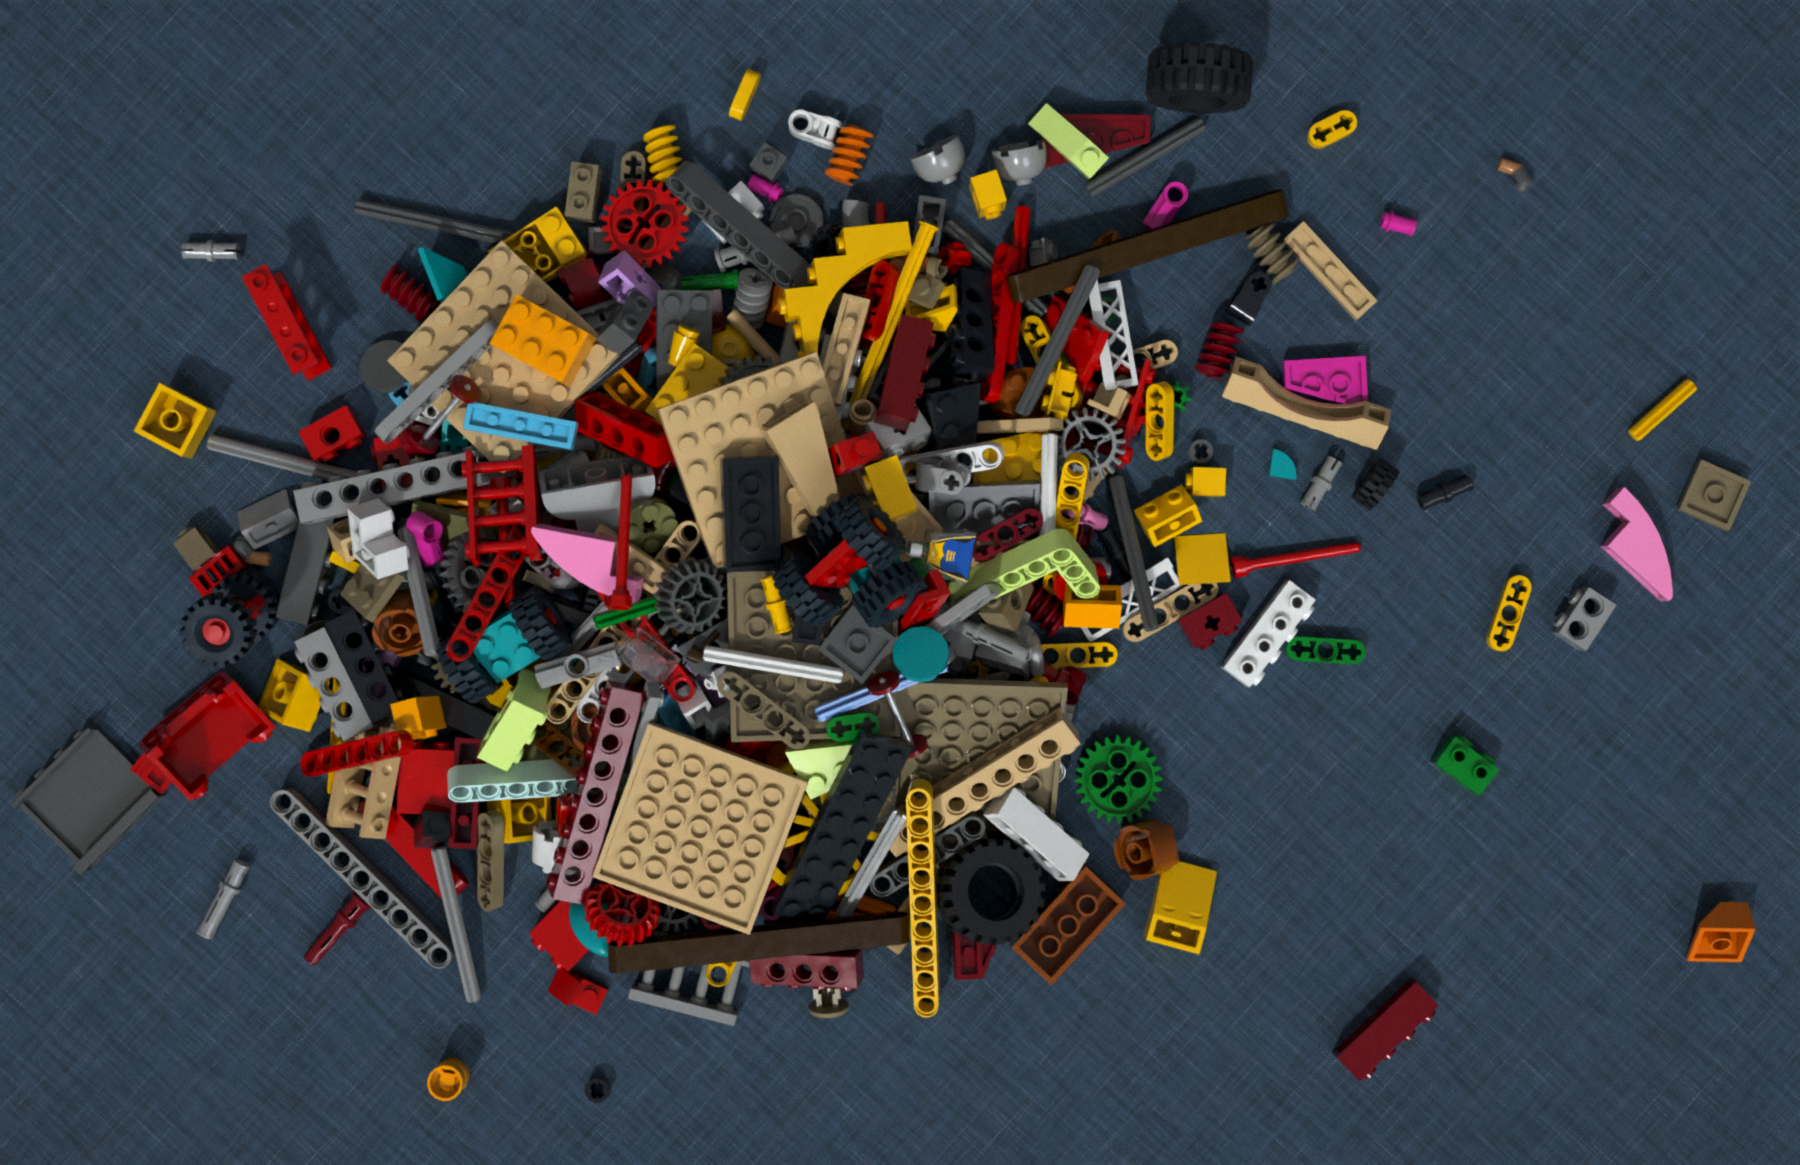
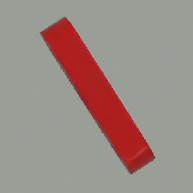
M884 260L877 262L873 266L864 298L870 299L871 304L861 337L869 341L878 340L884 332L899 276L897 267ZM881 294V302L874 308V300Z

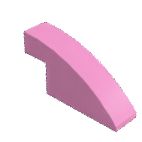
M1625 487L1616 488L1602 505L1622 523L1600 547L1659 601H1670L1673 597L1671 570L1661 537L1650 516L1639 501Z
M537 524L532 527L531 533L536 541L563 570L588 587L605 595H612V590L616 586L618 538L546 524ZM628 574L627 590L630 591V596H632V603H636L641 599L644 577Z

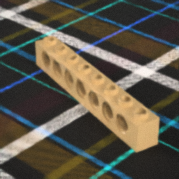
M1061 707L932 786L934 811L938 812L934 814L935 836L940 830L948 825H954L971 811L979 810L992 798L1002 796L1010 787L1017 783L1025 782L1036 771L1048 768L1053 764L1054 760L1076 750L1081 744L1079 732ZM1046 740H1053V741H1054V742H1052V743H1050V744H1044V743H1043V742L1046 741ZM1024 754H1029V755H1031V756H1029L1028 758H1021V757H1020V756H1022V755H1024ZM999 769H1007L1005 772H997ZM976 783L984 784L982 786H974ZM921 792L915 797L918 799H923L926 797V795L923 792ZM954 797H960V798H961L960 800H956V801H955V800H951V799L954 798ZM906 802L897 807V809H903L906 813ZM891 812L877 820V835L881 832ZM923 818L914 819L918 825L927 823ZM907 820L890 848L895 857L908 853Z

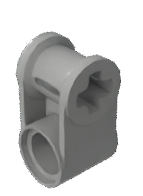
M931 457L919 458L916 465L915 488L923 492L956 495L971 481V471L963 463L943 461Z

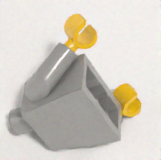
M1024 611L1016 633L999 632L1033 647V654L1027 663H1023L1014 657L981 643L980 645L975 644L973 653L975 661L970 663L968 667L969 672L975 673L979 667L978 676L981 677L988 674L990 667L1027 678L1031 674L1033 679L1030 682H1048L1047 678L1042 676L1044 674V659L1040 639L1034 630L1027 626L1031 614Z

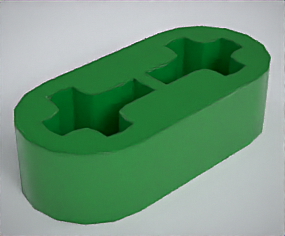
M871 712L838 715L827 721L826 733L836 742L851 741L856 739L859 731L865 732L863 728H855V724L863 723L865 717H868L869 721L874 722V726L870 727V732L868 733L877 734L880 729V722ZM836 721H840L844 726L851 725V729L842 731V736H837L836 732H831V727L836 726Z

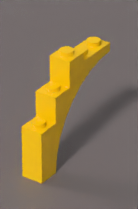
M908 221L842 228L839 237H836V250L838 254L841 253L842 255L814 258L810 267H807L808 283L813 284V286L784 289L781 295L782 298H778V309L780 315L784 314L785 322L796 321V324H793L794 340L799 341L800 345L797 357L811 352H817L818 354L820 329L827 308L836 293L851 278L879 261L905 256L910 252L912 245Z

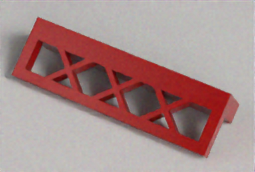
M939 569L929 571L924 578L928 591L919 594L905 615H903L898 624V637L910 628L928 625L951 594Z

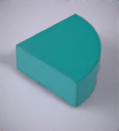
M1272 449L1268 476L1296 480L1295 465L1284 452Z

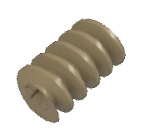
M1274 223L1260 227L1243 239H1252L1247 245L1248 249L1258 248L1253 254L1254 258L1264 257L1259 266H1269L1265 273L1268 276L1275 275L1271 281L1272 285L1296 271L1294 267L1299 262L1298 259L1288 260L1293 253L1292 250L1282 251L1287 244L1286 241L1276 242L1281 233H1270L1275 226Z

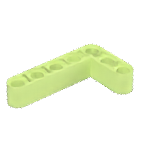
M1065 529L1052 530L971 568L968 582L956 578H951L948 582V588L951 592V607L984 584L997 583L1002 591L1000 595L995 597L998 598L1056 570L1080 598L1096 596L1100 591V585L1094 563L1070 532Z

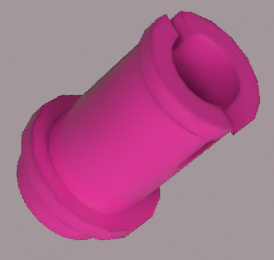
M757 174L752 175L747 186L750 191L767 198L769 203L773 201L777 203L784 191V188L780 187V183L776 182L774 184Z
M1390 210L1389 213H1383L1380 228H1384L1385 232L1392 230L1412 236L1416 229L1417 220L1395 215L1394 211Z

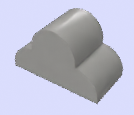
M626 455L539 470L542 500L546 509L555 517L564 520H575L578 531L594 533L599 524L603 523L618 533L621 477L625 474L632 477L631 503L639 499L643 502L649 500L655 490L653 467Z

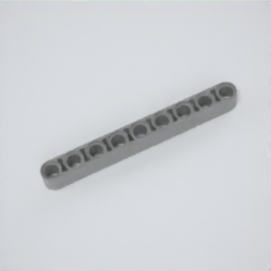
M286 788L273 793L270 799L273 811L430 966L440 969L454 960L455 951L453 944L335 827L325 825L326 819L297 790ZM283 794L288 795L291 799L289 808H285L281 804L280 800ZM302 813L310 817L309 827H304L300 823ZM322 832L330 837V844L328 846H323L320 843L319 836ZM341 851L347 853L350 858L347 866L339 861L338 857ZM360 871L368 874L369 882L367 885L360 883L358 880V873ZM379 890H384L388 894L387 904L381 903L378 900L377 894ZM398 909L407 912L408 921L406 923L398 920ZM420 928L427 932L428 938L426 942L417 939V929ZM437 948H443L447 952L446 961L437 959L435 955Z

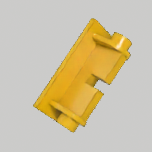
M1059 361L1047 381V384L1051 385L1049 395L1044 394L1040 410L1045 411L1044 418H1048L1050 414L1054 415L1053 418L1063 419L1064 422V418L1068 417L1071 398L1062 396V391L1073 393L1077 374L1075 373L1076 368L1071 366H1065V370L1060 369L1062 362Z

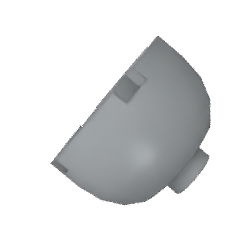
M957 135L942 139L934 143V146L928 149L924 148L910 157L912 166L919 177L930 183L941 181L943 185L957 179L956 173L963 168L965 163V150Z
M1035 140V146H1029L1028 141L1000 146L998 147L999 151L992 149L993 162L998 174L1005 180L1015 181L1017 186L1032 183L1031 178L1038 176L1045 168V141Z

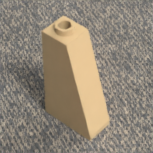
M806 400L760 429L774 455L779 456L781 467L810 516H818L820 514L819 511L823 508H828L831 502L835 501L836 503L839 501L840 497L815 401Z

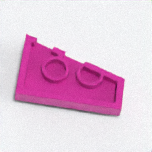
M1366 356L1282 361L1285 389L1340 404L1368 401Z

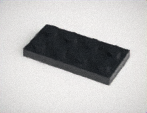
M779 456L720 458L724 572L778 570L781 567Z

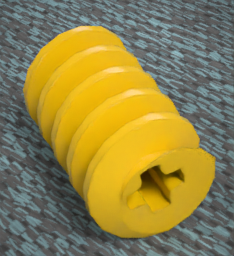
M665 125L651 129L643 136V140L649 143L646 145L645 150L651 153L647 159L649 163L654 164L649 169L650 173L656 175L652 178L655 185L662 182L664 186H667L666 179L678 168L676 164L683 161L682 157L674 156V153L680 150V146H672L671 144L678 140V136L669 134V132L676 129L675 125Z

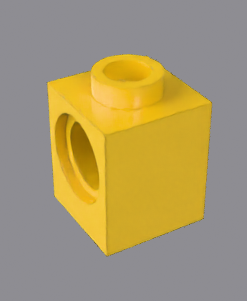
M1192 467L1190 473L1185 475V489L1189 490L1190 496H1225L1226 468Z

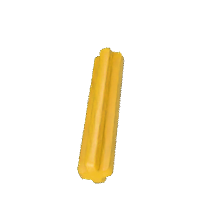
M1690 379L1684 380L1628 430L1629 435L1636 441L1641 440L1697 390L1696 385Z

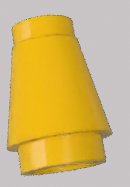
M679 325L678 329L674 330L668 363L677 367L693 343L698 345L700 332L688 326Z

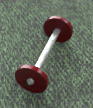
M464 375L454 376L450 381V388L455 395L453 400L429 428L423 425H414L409 430V439L418 450L428 454L436 452L440 442L434 432L458 403L463 401L468 404H475L479 401L481 390L472 379Z
M886 671L874 676L868 682L867 689L871 695L879 696L885 694L904 736L902 741L910 742L913 748L908 759L913 758L927 749L928 740L922 734L910 735L891 692L900 684V676L895 671Z

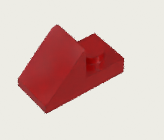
M558 969L548 992L568 1007L573 1004L597 1015L609 988L572 971L567 972L565 969Z

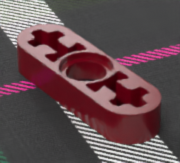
M1031 508L1023 509L975 535L974 549L977 547L976 542L978 540L981 543L991 540L987 536L989 533H991L992 539L998 545V548L995 549L994 544H991L984 549V555L980 552L975 553L973 550L972 558L976 560L989 559L1038 532L1043 525L1041 513ZM1026 514L1035 516L1034 527L1024 526L1019 530L1023 534L1019 536L1018 529L1012 521L1016 520V524H1020L1026 520ZM1003 526L1009 527L1013 533L1011 540L1006 543L1001 542L998 538V531Z

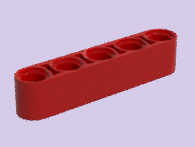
M366 799L358 805V809L362 814H364ZM393 800L385 839L442 899L431 855L433 848H414V821L407 814L396 813L397 803ZM449 860L456 892L459 895L469 885V882Z

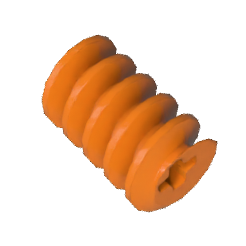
M847 124V127L840 128V134L843 137L836 139V143L840 147H835L832 150L833 155L837 158H829L828 161L833 168H826L825 174L837 182L854 186L850 179H859V175L853 170L863 168V165L857 159H866L867 157L861 151V148L870 149V145L864 140L865 138H874V135L861 127Z

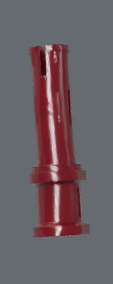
M355 891L351 893L352 898L346 905L336 911L334 921L304 954L303 957L309 964L316 966L347 929L354 928L360 916L366 910L371 909ZM329 936H332V937L326 942V944H323V943L328 939Z

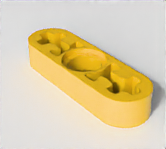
M1165 381L1150 385L1146 391L1145 449L1147 455L1154 461L1168 458L1173 453L1174 391L1172 386ZM1157 414L1163 418V428H1160L1156 423Z
M1511 576L1504 583L1486 635L1487 645L1492 650L1506 651L1513 645L1532 589L1529 579L1525 576ZM1521 581L1520 586L1524 587L1523 592H1517L1515 600H1520V603L1506 601L1507 597L1513 598L1515 589L1511 588L1512 583ZM1507 605L1512 606L1516 611L1515 618L1511 621H1506L1502 617V609ZM1498 622L1502 625H1511V630L1504 629L1502 635L1506 642L1500 643L1497 646V640L1494 639V635H1500L1503 628L1497 627Z

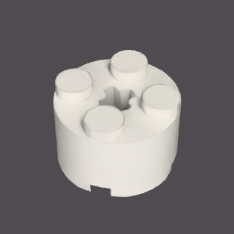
M556 820L542 821L539 823V828L533 827L532 861L536 865L543 867L542 871L548 874L554 871L556 864L553 861L554 852L557 846H561L563 837H559L556 830ZM576 841L573 844L572 848H581L584 845L585 841ZM573 866L569 867L568 869L572 871H577L578 867Z

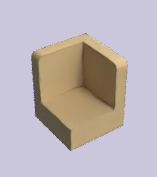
M1101 383L1093 400L1089 399L1087 405L1093 409H1099L1102 413H1108L1109 416L1120 421L1131 395L1120 388L1106 391L1104 383Z

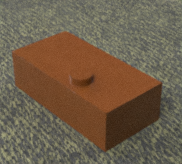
M1083 865L1075 880L1066 881L1044 905V908L1040 909L1038 914L1041 916L1037 923L1032 922L1029 925L1031 930L1026 934H1020L1019 939L1010 942L1008 946L1050 985H1053L1126 903Z

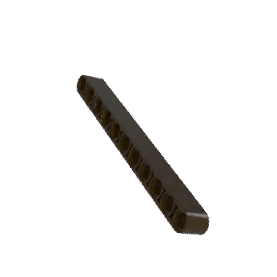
M1284 189L1269 191L1010 273L1005 278L1012 303L1028 301L1075 286L1086 265L1098 268L1100 270L1098 278L1285 219L1290 214Z
M896 911L826 918L816 922L809 920L753 926L750 935L727 928L649 936V938L645 937L641 943L634 941V944L630 947L626 942H623L618 947L617 941H612L607 944L609 971L619 974L901 945L910 942L909 915L907 912Z

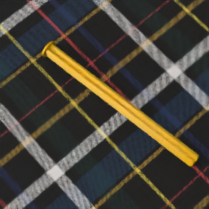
M923 221L918 222L920 228L896 284L884 332L878 340L872 343L856 382L855 391L850 397L849 403L851 405L860 399L867 400L907 303V296L916 281L936 231L939 232V228ZM849 418L843 419L842 428L851 431L849 428Z

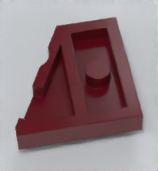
M952 931L954 979L956 981L983 979L988 969V962L993 957L997 946L970 942L963 939L962 935Z

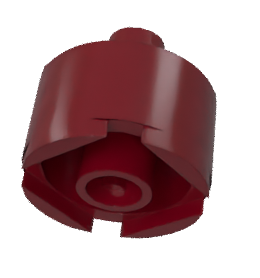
M594 250L587 251L562 264V267L557 269L563 284H567L571 291L568 297L575 309L580 308V310L614 299L598 282L604 264H597L595 259L599 256Z

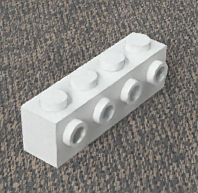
M1285 580L1220 667L1246 687H1251L1252 684L1258 685L1265 675L1263 669L1269 662L1273 664L1282 653L1279 648L1284 641L1290 642L1298 632L1296 626L1300 620L1303 619L1305 621L1315 608L1312 604L1315 602V599L1290 580Z
M1010 787L1002 796L994 797L983 814L1014 843L1023 847L1027 854H1031L1036 862L1058 881H1074L1089 856V853L1082 848V843L1079 840L1065 833L1061 824L1047 817L1044 809L1026 798L1025 792L1017 787Z

